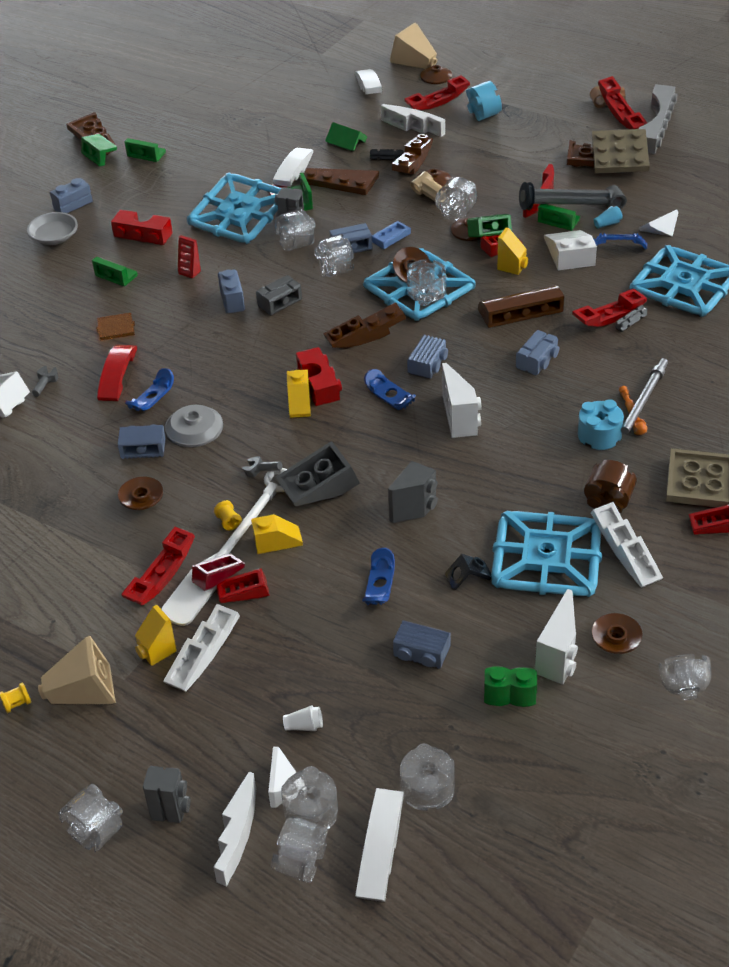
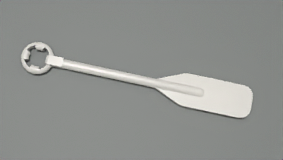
M282 468L277 471H268L265 474L264 484L266 488L263 491V495L220 551L202 562L227 555L231 552L252 524L251 519L259 515L277 492H285L282 486L269 481L272 480L275 474H281L287 469ZM191 569L163 605L162 611L170 618L171 623L186 626L194 620L215 592L217 586L206 591L202 590L192 582Z

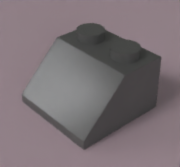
M414 461L409 463L388 488L390 522L396 523L422 518L435 508L438 501L436 497L438 484L436 481V470Z

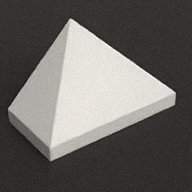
M672 211L639 227V230L673 236L678 211Z
M273 747L268 793L271 808H277L305 786V784L280 748Z

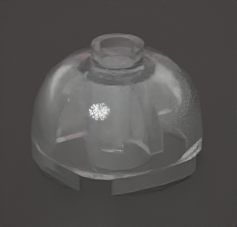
M687 654L665 659L664 666L661 663L658 664L662 685L668 692L681 696L683 700L697 698V694L703 692L710 685L712 679L710 658L701 655L702 660L695 659L694 654Z

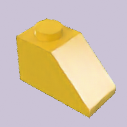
M505 228L498 237L497 270L519 275L528 264V257H526L527 249L509 228Z
M308 370L287 371L290 418L311 416Z
M274 514L251 519L257 554L303 546L299 526Z
M155 605L135 635L137 641L135 650L142 660L146 659L151 666L177 652L171 620L158 605Z

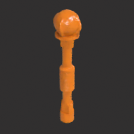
M621 386L619 392L625 400V406L630 414L635 404L630 399L627 387ZM637 417L632 427L636 435H643L647 433V425L643 419Z

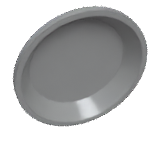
M52 212L33 219L27 227L29 237L36 242L44 245H57L70 239L76 232L78 224L76 218L70 214Z
M203 405L182 407L173 413L165 424V432L168 439L174 444L183 447L206 445L214 441L223 430L221 415L216 410Z

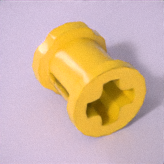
M226 500L215 506L214 514L217 518L221 519L223 528L230 531L240 525L242 518L233 510V504Z
M23 682L15 689L5 693L3 691L0 692V699L6 713H10L11 709L24 703L27 705L31 703Z

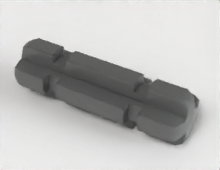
M643 305L638 306L617 320L615 328L619 329V331H624L645 317L648 309Z

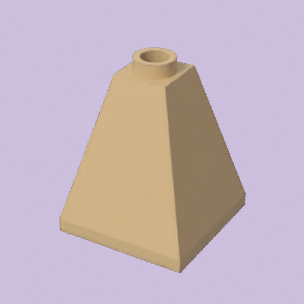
M413 23L395 35L390 62L426 69L437 63V53L418 24Z
M91 636L85 637L41 677L42 684L38 685L41 698L43 700L48 699L51 704L116 703L110 664Z

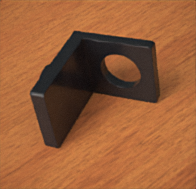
M462 553L445 572L454 590H457L470 574L487 580L492 579L491 572L485 561ZM460 567V577L454 580V571Z

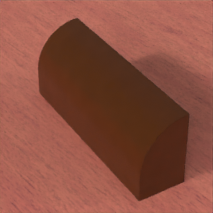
M555 285L480 301L478 311L487 327L491 328L563 312L564 294Z

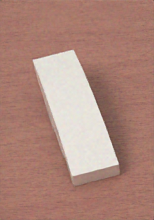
M372 69L355 71L359 87L365 94L382 92L381 83Z
M387 104L381 105V120L404 131L413 129L422 134L430 132L439 137L445 135V119L416 109Z
M295 148L290 152L278 168L273 178V184L291 187L293 181H297L299 173H304L313 150Z
M614 502L593 509L591 515L601 533L638 585L642 588L662 580L663 577L642 537H636L627 519H622Z
M216 604L207 622L202 621L193 638H187L166 675L164 683L186 692L203 673L229 636L240 617L238 612Z
M248 772L222 814L225 830L218 839L221 856L214 866L217 883L224 886L228 885L240 862L251 830L256 799V784L254 773Z
M376 788L355 895L357 898L385 902L394 848H396L404 792Z

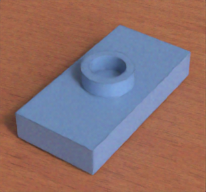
M397 221L372 235V243L385 249L411 234V228Z

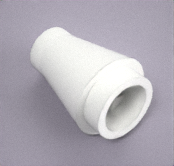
M311 705L291 714L283 715L285 730L317 731V728H322L323 720L320 707H313Z

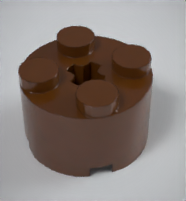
M603 460L601 464L597 465L596 463L584 487L587 504L590 507L598 508L614 502L619 513H622L623 509L627 507L637 483L636 475L634 472L631 474L627 471L628 467L618 461Z

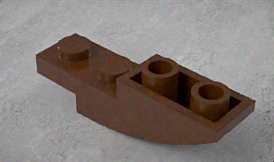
M419 134L405 145V153L392 163V170L415 174L426 159L433 143V138H429L424 134Z
M395 302L363 320L357 315L323 334L332 348L359 346L389 335V328L405 320L406 317Z

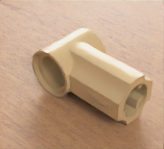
M423 171L410 183L415 193L418 195L423 193L435 202H441L447 193L446 188L436 183L426 171Z

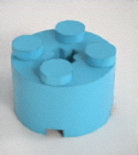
M491 81L466 89V95L469 99L468 110L476 115L478 121L494 116L502 110L500 95L496 96L495 90L497 88Z
M605 400L582 404L578 423V438L581 443L585 445L586 442L591 445V448L597 450L610 449L616 446V442L620 441L622 437L621 428L624 419L623 412L617 406V403L614 400Z

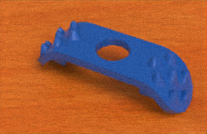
M600 233L596 239H593L596 246L606 243V240H632L634 243L642 245L645 250L648 249L647 242L638 233L633 235L605 233L602 235Z
M166 368L160 369L156 379L153 380V384L137 399L125 402L128 408H134L136 411L142 409L144 412L150 409L171 389L174 382L172 371ZM150 394H157L153 398H146Z
M371 369L365 374L364 382L367 388L397 410L406 409L409 404L415 401V394H410L388 380L380 370ZM390 390L397 391V395L394 397H387L386 393Z
M378 548L371 555V570L365 597L362 598V602H365L367 605L371 603L382 605L389 600L395 570V558L391 550ZM379 579L387 581L382 587L373 586L374 582Z

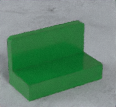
M332 122L325 141L354 151L358 141L365 143L368 136L358 130Z
M100 134L81 137V153L98 166L105 165L106 152L117 150L116 145Z
M130 138L124 141L128 157L158 162L166 153V149L159 148L156 143Z
M299 173L300 185L287 188L302 190L304 211L313 209L312 191L304 173Z
M540 204L538 206V222L572 231L580 221V216L576 215V211L549 204Z
M95 257L92 260L95 276L125 287L138 276L137 271L100 257Z

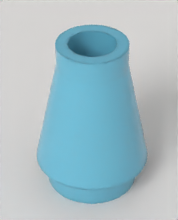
M610 206L602 214L594 218L593 221L599 229L619 223L623 219V215L618 206Z

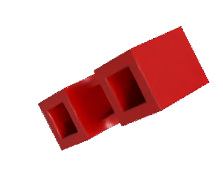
M120 209L111 221L113 235L118 238L164 245L173 233L170 217L153 215L151 219L139 222L137 212Z
M319 347L297 352V369L308 370L309 390L315 405L320 406L339 401L342 384L340 379L335 378L334 368L329 366L327 355L323 354Z

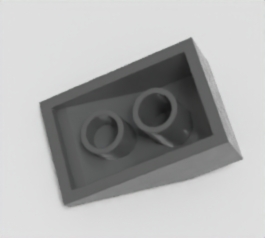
M332 441L276 476L277 481L295 506L341 496L360 484L351 465Z

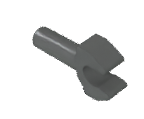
M47 366L37 371L39 382L33 389L32 394L38 397L48 382H57L59 377L56 367L50 373H48Z
M256 456L247 460L250 466L242 467L248 477H255L260 471L281 470L282 463L263 462L260 456Z

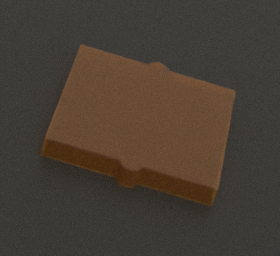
M131 313L97 318L98 327L96 329L99 332L100 341L135 335L133 327L135 326V321L132 320Z

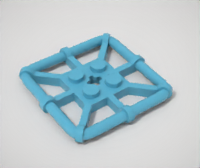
M226 173L210 192L204 194L202 201L187 217V223L196 228L211 232L214 236H223L248 244L260 233L267 223L274 219L273 216L278 210L274 199L281 188L263 183L260 179L254 180L238 174ZM233 181L252 187L244 194L235 191ZM226 183H229L231 193L224 200L215 197ZM260 189L274 193V195L263 198L254 197ZM208 204L218 206L215 211L199 215ZM274 204L268 212L263 213L259 211L263 206ZM252 218L260 220L248 234L246 225ZM216 219L222 221L219 225L215 226L205 223ZM230 224L242 228L243 235L226 229Z
M665 245L650 262L644 264L643 270L635 277L629 287L630 290L636 289L645 297L661 302L664 306L668 307L670 305L702 317L706 316L719 300L727 295L729 289V265L707 258L704 254L698 255L680 248L671 247V245ZM664 256L668 257L672 263L669 268L658 264ZM677 256L694 262L692 264H689L680 261ZM706 265L715 269L707 270L700 266ZM653 272L662 275L659 278L644 280L649 274H652ZM728 277L722 285L709 282V279ZM664 287L669 291L666 295L648 290V288ZM701 289L715 293L706 305L698 293ZM677 293L690 296L696 306L674 299Z
M424 248L419 249L438 267L432 269L429 276L423 282L408 284L397 276L385 277L390 273H395L393 261L387 267L365 278L363 286L384 300L386 305L389 306L396 302L404 314L414 319V321H419L442 307H448L452 301L473 290L476 286L474 279L453 267L451 262H445L431 252L424 250ZM443 273H450L456 278H444L441 275ZM377 286H394L397 290L387 294ZM443 287H461L449 295L440 290ZM405 295L415 300L414 310L399 302L398 299ZM429 295L438 299L437 302L420 311L422 299Z
M508 510L503 512L498 523L496 542L492 548L494 552L491 572L492 584L496 588L540 592L539 595H546V593L564 595L567 589L572 590L573 596H592L595 594L598 584L599 563L602 560V553L600 552L601 531L594 518L554 515V512H548V514ZM521 521L547 523L546 530L529 529ZM553 524L579 526L570 532L552 531ZM508 525H511L524 537V543L505 542ZM588 532L592 533L591 549L571 548L573 541ZM545 549H550V553H545ZM505 553L522 554V560L501 572L503 555ZM570 559L589 561L588 580L570 565ZM524 570L542 571L540 583L509 579ZM548 572L565 573L578 586L547 583Z

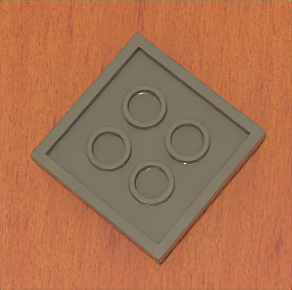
M646 129L592 131L595 173L649 171L650 163Z
M671 448L666 502L709 507L729 505V455Z

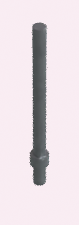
M662 358L658 365L652 369L649 381L621 428L623 434L630 432L658 380H661L664 376L665 368L668 364L666 359Z

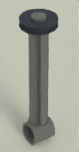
M523 182L519 191V204L522 210H531L534 204L605 205L609 207L618 206L622 209L627 203L625 195L616 185H611L605 190L534 189V185L531 182Z

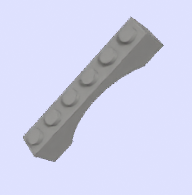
M655 84L652 92L651 108L657 116L651 122L639 127V129H646L648 153L650 154L656 153L657 148L661 147L662 139H664L668 121L671 119V113L677 102L678 94L675 93L676 87Z

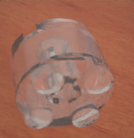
M450 178L436 194L435 204L437 209H440L442 215L450 220H459L465 217L477 202L476 185L465 178Z
M303 209L293 210L276 217L275 232L276 235H280L281 240H279V243L286 251L314 244L313 228H315V221L312 217L309 218Z
M343 234L321 239L318 242V247L314 248L315 256L320 260V269L324 277L337 276L351 272L354 269V264L351 265V259H354L353 250L349 240L342 238Z
M419 260L408 267L407 293L410 298L418 301L420 305L426 306L430 302L446 297L447 273L446 267L442 263L434 260L433 263H427V260Z
M425 743L419 744L416 749L407 753L400 765L401 791L404 792V800L413 808L428 811V808L436 807V809L447 805L454 795V760L445 751Z
M309 766L290 776L282 785L281 795L285 820L294 831L304 834V831L319 834L329 829L335 823L338 813L337 789L335 782L328 774L319 771L316 767Z
M90 784L79 791L59 810L58 816L61 823L66 820L70 825L67 832L74 840L88 850L94 847V852H97L122 828L120 815L123 811L116 802H109L103 797L101 790L95 784Z
M291 815V818L287 819L277 841L279 855L273 853L271 869L300 881L311 883L316 872V867L314 866L316 858L322 859L326 850L327 843L324 841L328 829Z

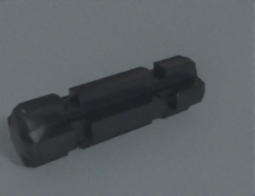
M371 149L370 159L394 160L396 158L397 160L404 154V151L401 149H396V151L394 149H380V151L378 149Z

